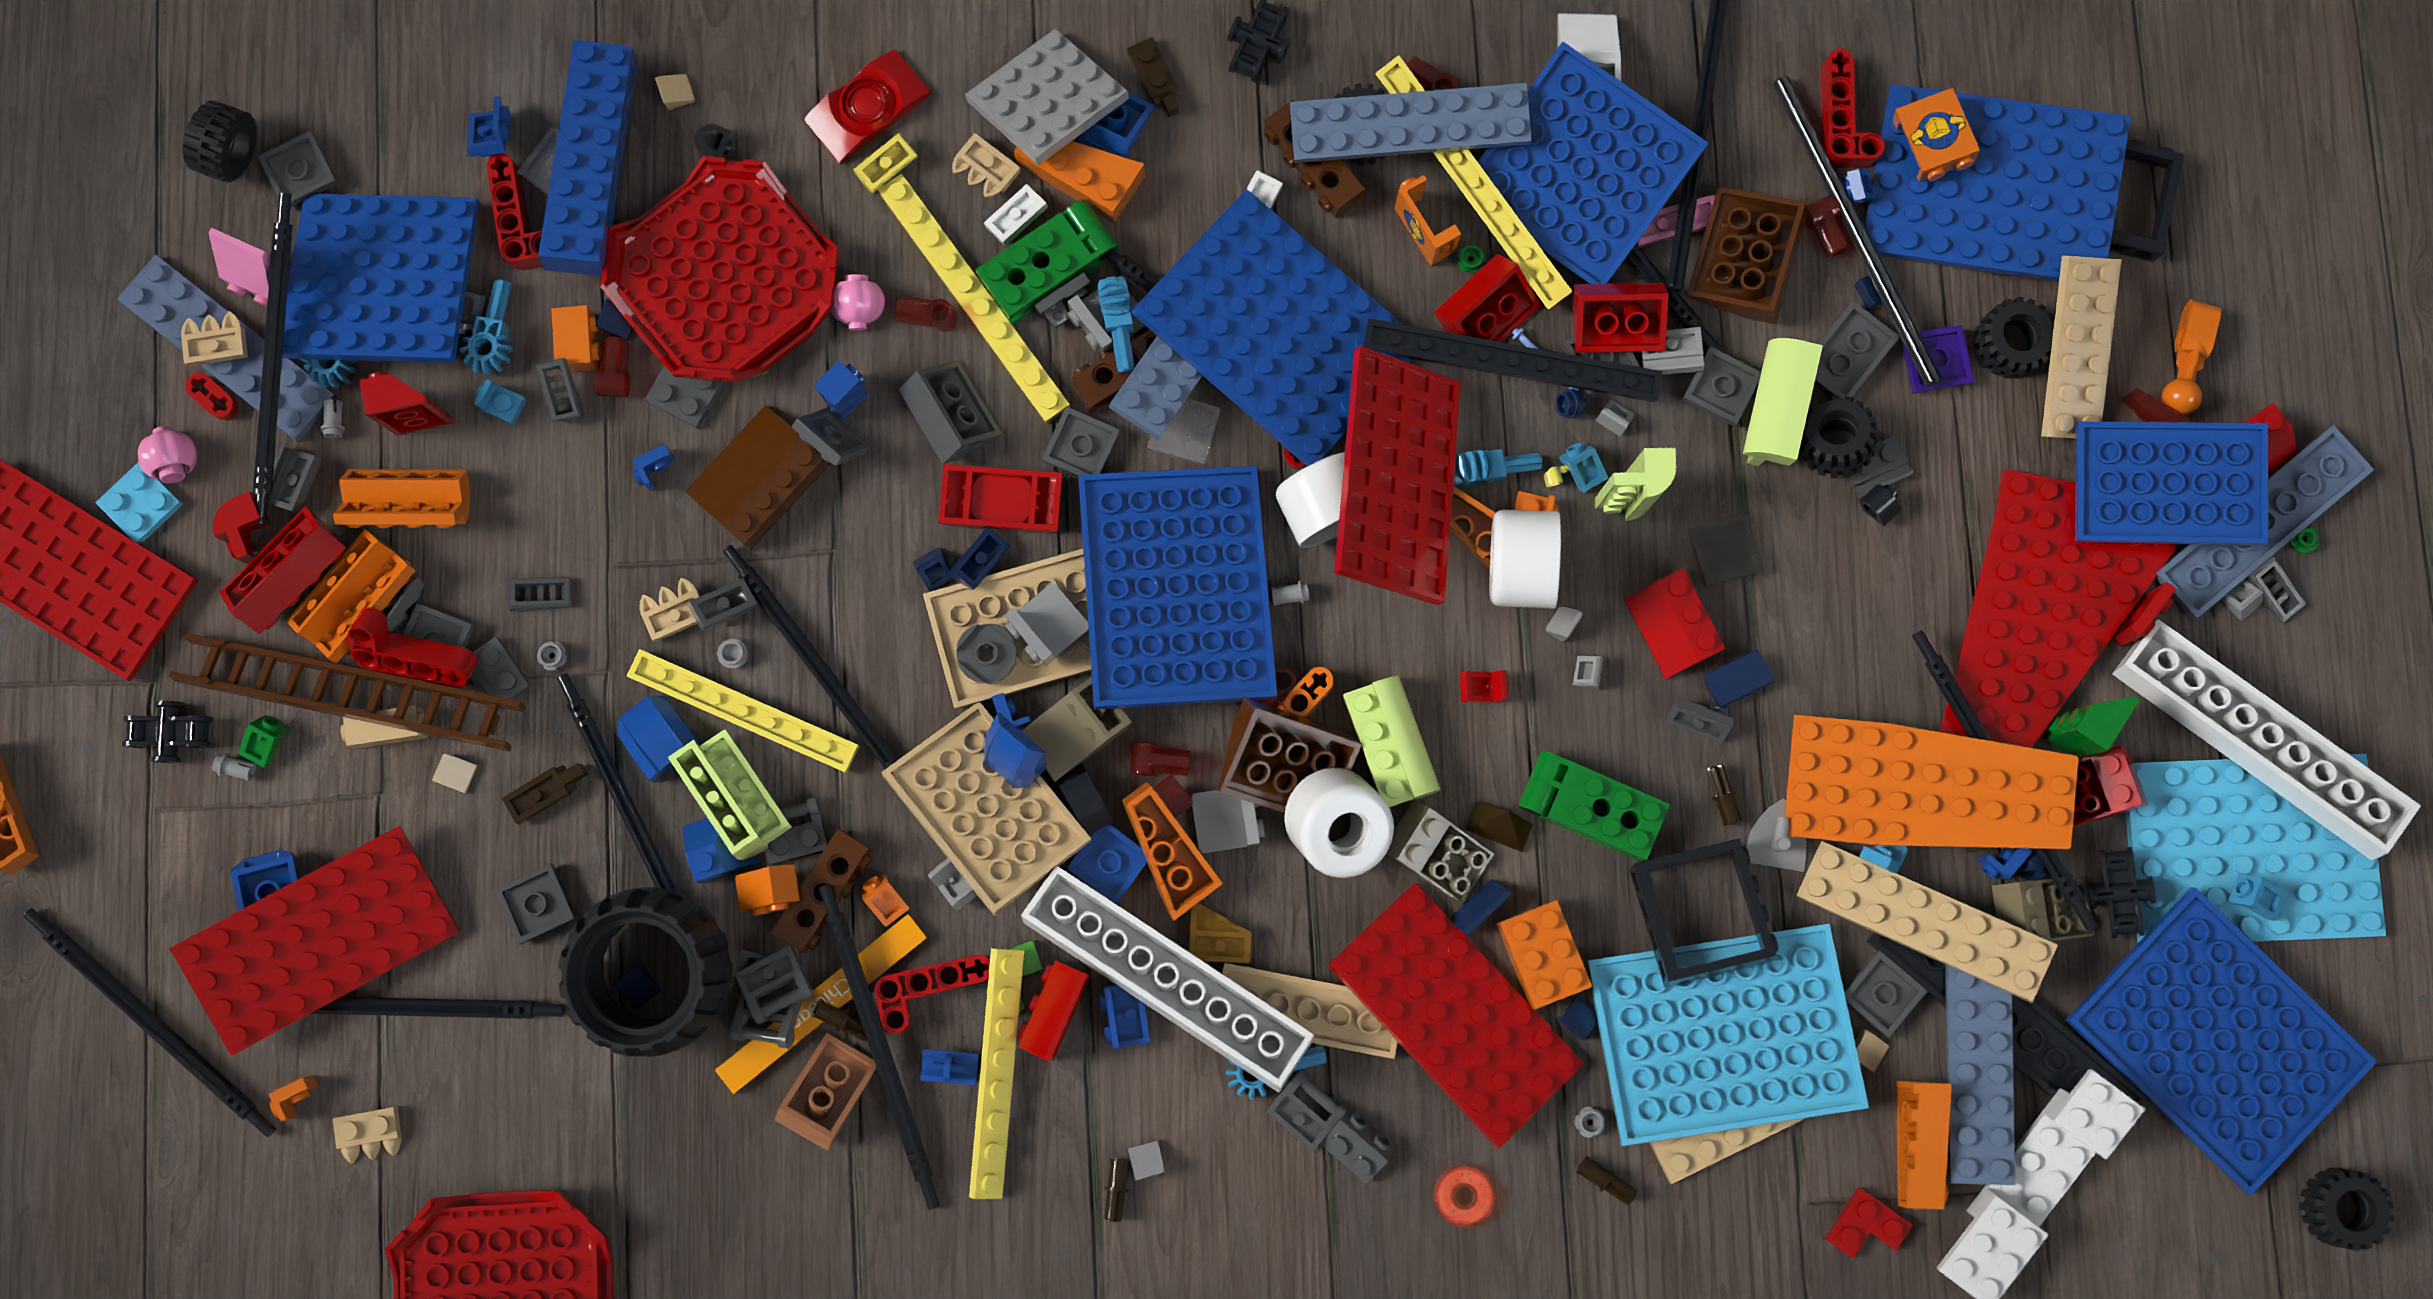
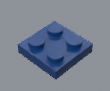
M1108 824L1091 835V842L1079 851L1067 869L1105 898L1117 904L1146 866L1147 860L1141 847Z

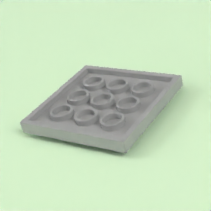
M1056 29L1052 30L965 94L967 102L1037 165L1043 163L1129 99L1128 92L1124 87Z

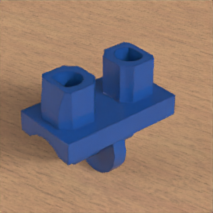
M923 1049L920 1080L976 1085L979 1054Z

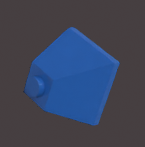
M708 818L682 827L685 854L696 883L704 884L760 863L757 855L743 860L735 858Z

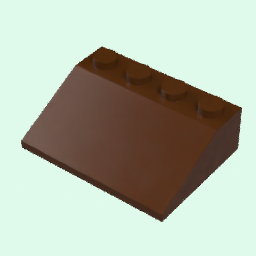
M1718 186L1687 290V297L1747 319L1776 324L1807 218L1806 202Z
M765 405L685 492L751 551L831 463L825 461L816 448L804 442L792 426Z
M1244 697L1232 726L1218 790L1219 792L1285 813L1291 793L1302 780L1317 771L1328 768H1342L1351 771L1362 744L1349 732Z

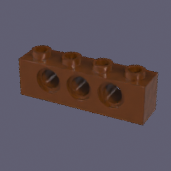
M1290 102L1265 119L1264 135L1272 146L1277 145L1283 152L1282 158L1291 169L1295 167L1301 176L1299 178L1303 186L1308 191L1313 190L1319 197L1317 201L1325 213L1328 214L1330 212L1336 219L1363 199L1365 188L1341 159L1320 161L1316 165H1309L1306 162L1294 163L1293 143L1287 139L1292 134ZM1325 179H1333L1337 182V185L1333 188H1328L1322 182Z
M1149 330L1141 336L1137 333L1130 337L1133 358L1138 362L1147 351L1148 345L1157 337L1155 333ZM1114 349L1104 352L1099 357L1100 361L1091 366L1085 364L1074 372L1075 376L1071 378L1073 387L1091 414L1109 404L1132 373L1124 374L1117 371ZM1102 373H1109L1113 376V379L1108 384H1101L1097 381V377Z
M837 829L798 889L800 901L789 903L788 909L784 911L771 934L801 953H807L809 949L813 951L822 939L823 935L820 934V931L825 923H827L826 918L828 917L824 903L818 897L819 887L824 884H831L837 905L842 897L847 899L855 888L856 883L853 880L858 872L863 873L873 859L870 856L872 849L846 832ZM845 858L849 864L848 870L845 874L838 875L834 870V865L837 860ZM807 910H811L815 915V921L810 927L803 926L801 922V916Z

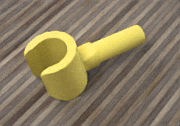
M1568 466L1552 467L1545 472L1544 480L1546 486L1554 487L1562 484L1561 474L1570 471Z

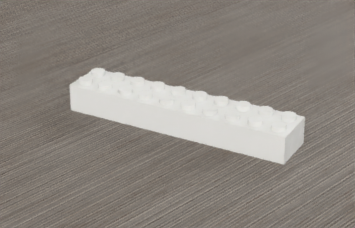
M2159 619L2154 622L2156 623L2155 627L2145 638L2141 636L2134 643L2112 673V675L2371 861L2390 852L2421 807L2417 802Z
M1058 866L1054 867L1021 915L1024 924L1279 1093L1313 1042L1314 1034Z

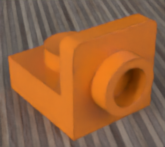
M1518 491L1513 510L1558 511L1559 505L1554 504V495H1549L1547 498Z
M884 873L879 877L874 876L867 880L860 891L863 901L885 928L910 909Z
M302 1077L269 1093L271 1099L270 1109L273 1115L279 1118L281 1122L297 1118L292 1104L309 1098V1091L319 1087L315 1077Z

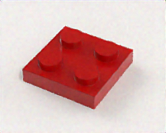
M2166 581L2146 593L2111 640L2122 647L2129 642H2137L2141 636L2145 638L2156 625L2153 619L2159 613H2165L2174 600L2170 597L2176 588Z

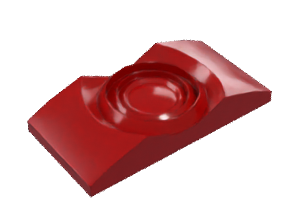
M894 49L866 64L846 85L828 93L809 112L804 121L841 165L929 97L931 91Z
M943 464L938 523L972 529H985L989 527L990 529H1006L1032 533L1058 532L1063 473Z

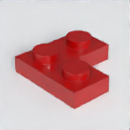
M1858 1187L1824 1239L1849 1257L1854 1258L1869 1233L1896 1251L1913 1225Z

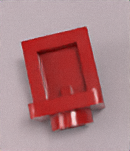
M1506 670L1460 672L1462 703H1496L1508 699L1509 682Z

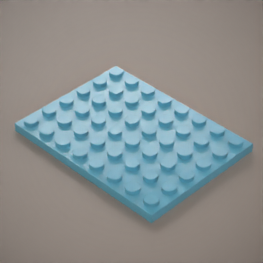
M2349 754L2368 768L2367 754ZM2231 759L2133 763L2148 806L2125 813L2128 847H2132L2135 879L2144 880L2147 879V876H2153L2156 903L2151 904L2150 901L2139 902L2145 935L2190 887H2196L2252 942L2386 936L2378 858L2371 861ZM2243 874L2264 878L2287 893L2276 921L2267 920L2245 906L2234 905L2228 901L2238 875ZM2146 889L2132 890V891H2133V893H2136V892H2145ZM2136 933L2138 943L2144 936H2139V934Z
M1830 924L1770 933L1775 935L1778 943L1777 956L1771 962L1665 988L1653 951L1587 961L1621 1147L1869 1108ZM1756 935L1672 948L1678 970L1761 950Z

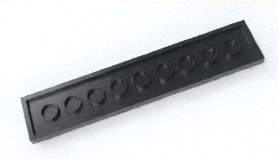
M1873 932L1866 942L1875 950H1880L1924 987L1927 990L1926 993L1946 1009L1945 964ZM2012 994L2013 1066L2051 1098L2054 1097L2060 1088L2071 1093L2085 1073L2091 1069L2143 1107L2148 1098L2136 1086L2035 1001L2030 1003Z

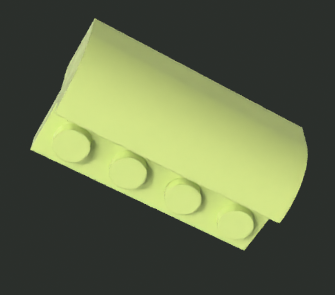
M1776 338L1768 341L1743 454L1748 456L1747 464L1759 466L1767 460L1790 466L1797 460L1823 345L1790 338Z
M1644 448L1626 473H1613L1595 497V509H1604L1605 514H1618L1622 512V509H1625V521L1634 520L1644 515L1674 479L1676 472V449Z
M1388 677L1343 694L1378 794L1386 801L1389 808L1439 792L1441 789L1400 677Z
M726 729L700 746L692 740L668 757L735 858L743 860L763 852L769 848L768 843L792 828Z

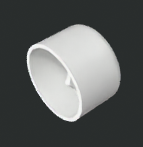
M1345 452L1329 456L1303 468L1283 481L1276 490V499L1300 548L1316 546L1338 536Z
M1499 510L1495 513L1491 533L1489 582L1490 600L1494 605L1500 607L1555 609L1560 570L1561 526L1559 511Z
M1328 768L1309 775L1293 790L1285 809V827L1292 843L1314 868L1332 877L1350 878L1371 870L1386 855L1393 839L1394 821L1386 801L1362 777L1346 769ZM1350 812L1351 824L1349 832L1341 839L1334 842L1330 841L1328 832L1333 821L1340 815Z

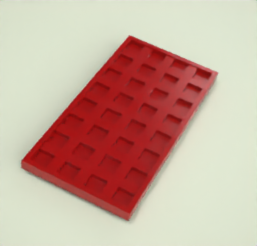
M1359 346L1354 350L1334 574L1437 606L1445 603L1461 389L1460 381L1363 346Z
M0 459V602L123 679L132 681L199 580Z
M400 825L169 949L228 1052L233 1056L459 933L460 929Z
M1416 882L1327 965L1496 1149L1501 1148L1584 1064Z

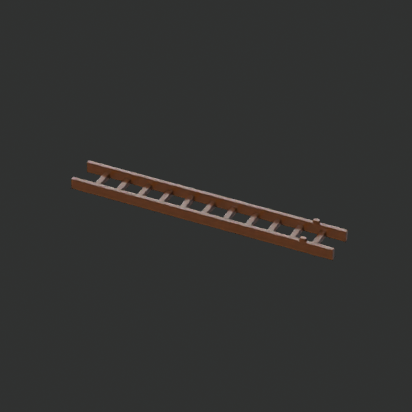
M190 633L185 635V639L188 642L211 648L200 676L196 677L172 671L169 674V677L178 683L510 752L512 746L507 741L489 738V734L494 735L500 716L497 714L500 707L524 712L526 708L521 701ZM222 650L238 653L226 683L210 679ZM249 656L265 659L254 688L238 685ZM276 661L293 665L282 694L265 691ZM304 667L321 670L310 700L292 697ZM332 673L348 676L337 706L321 703ZM359 678L376 682L365 712L348 708ZM387 684L404 688L393 717L376 714ZM415 690L432 693L422 723L404 720ZM442 696L460 699L450 729L432 726ZM470 702L488 705L478 735L460 732Z

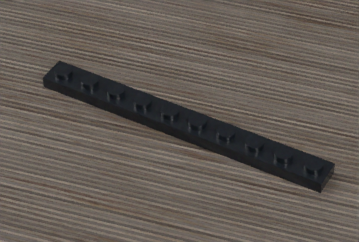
M1368 319L1363 347L1388 355L1649 402H1656L1658 400L1662 371L1375 319Z

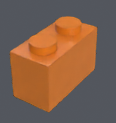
M587 305L551 308L554 360L566 358L571 372L598 370L597 360H601V347L598 342L596 343V332H599V328L596 326L598 315L594 314Z
M794 864L765 867L735 876L740 912L752 911L753 916L766 915L775 911L787 910L788 903L800 901Z

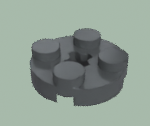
M990 623L968 628L958 640L956 649L957 662L965 676L974 682L992 685L1005 679L1012 672L1018 653L1009 632L999 625ZM990 646L993 647L992 654L994 658L981 661L982 654L979 652L980 648L988 649Z

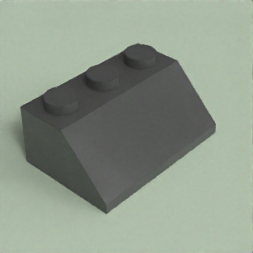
M958 360L917 370L898 389L942 464L962 459L1002 435Z

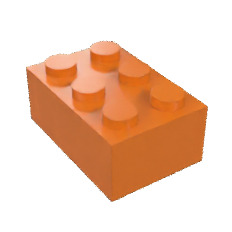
M1557 900L1496 923L1527 1002L1532 1009H1538L1592 987Z

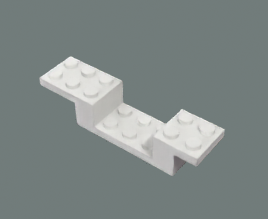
M2091 1069L2085 1073L2071 1093L2060 1088L2014 1148L2015 1185H1985L1966 1210L1974 1217L1973 1221L1940 1262L1937 1269L1976 1299H2000L2047 1238L2048 1234L2039 1228L2042 1222L2095 1153L2107 1159L2145 1109Z

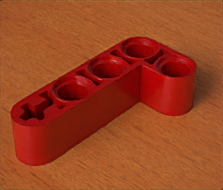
M1842 48L1835 49L1829 54L1821 67L1822 143L1835 168H1868L1874 165L1885 148L1884 140L1874 133H1855L1854 59L1848 50ZM1832 90L1841 92L1843 98L1834 96ZM1832 118L1840 119L1844 126L1836 125ZM1833 146H1839L1840 148H1842L1844 154L1841 155L1836 153L1833 149ZM1862 147H1869L1873 151V155L1866 154Z
M504 153L494 154L488 159L486 168L501 256L517 270L543 267L538 256L542 231H530L520 169L508 155ZM513 193V198L509 202H503L506 195ZM518 221L516 228L508 230L511 222ZM523 249L519 257L512 258L515 250Z
M372 607L363 608L348 631L352 659L357 665L365 669L461 688L466 685L478 664L477 656L469 649L389 632L386 616L378 609Z
M973 955L880 978L875 985V995L883 1028L889 1033L896 1034L903 1033L911 1027L912 1012L910 999L988 981L990 957ZM978 960L982 964L988 965V970L983 972V977L979 973L967 974L969 981L965 982L966 972L962 963H966V969L978 966ZM948 967H954L958 972L957 981L951 985L947 984L943 979L944 970ZM920 973L924 974L928 979V986L923 991L916 990L913 985L915 976ZM890 980L894 981L898 986V992L893 998H888L883 992L884 985ZM896 1010L900 1011L904 1016V1023L898 1029L890 1024V1015Z

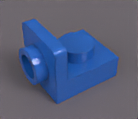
M1856 169L1847 172L1848 176L1840 178L1854 205L1875 199L1868 170Z
M663 444L632 459L636 467L632 472L640 486L645 485L652 491L656 489V486L649 473H659L670 467L669 463L676 459L671 449Z
M1004 693L992 696L997 714L1000 712L1021 731L1033 722L1031 716L1014 721L1013 717L1018 716L1013 699L1007 700Z
M2004 848L1997 857L2000 861H1997L1990 854L1981 855L1977 861L1983 865L1981 869L1987 876L1994 880H2005L2012 877L2033 851L2030 848Z

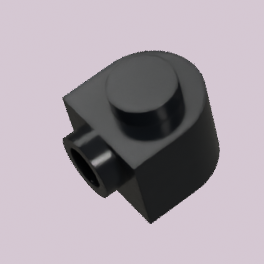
M716 124L702 126L695 133L694 144L698 151L707 156H727L733 140L729 139L732 131Z
M1876 484L1859 500L1863 512L1883 526L1902 511L1896 500L1899 497L1897 492L1888 484L1884 486Z

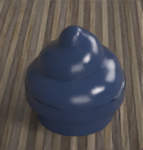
M1575 389L1564 390L1557 395L1555 400L1557 413L1567 419L1577 418L1587 404L1582 394Z
M2032 848L2033 852L2018 870L2020 871V876L2024 879L2042 880L2046 877L2048 870L2035 848Z

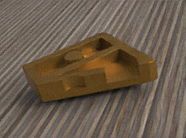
M1197 903L1191 908L1189 953L1201 961L1250 963L1251 932Z

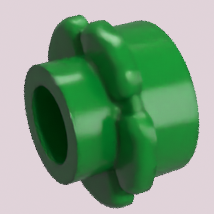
M1467 245L1460 249L1456 257L1459 261V268L1464 272L1471 271V273L1478 272L1486 260L1484 252L1476 245ZM1473 257L1474 260L1470 262L1468 258Z
M2306 527L2288 543L2292 550L2306 554L2308 551L2312 552L2317 549L2319 545L2317 538L2319 535L2313 527ZM2303 536L2307 538L2306 542L2302 540Z

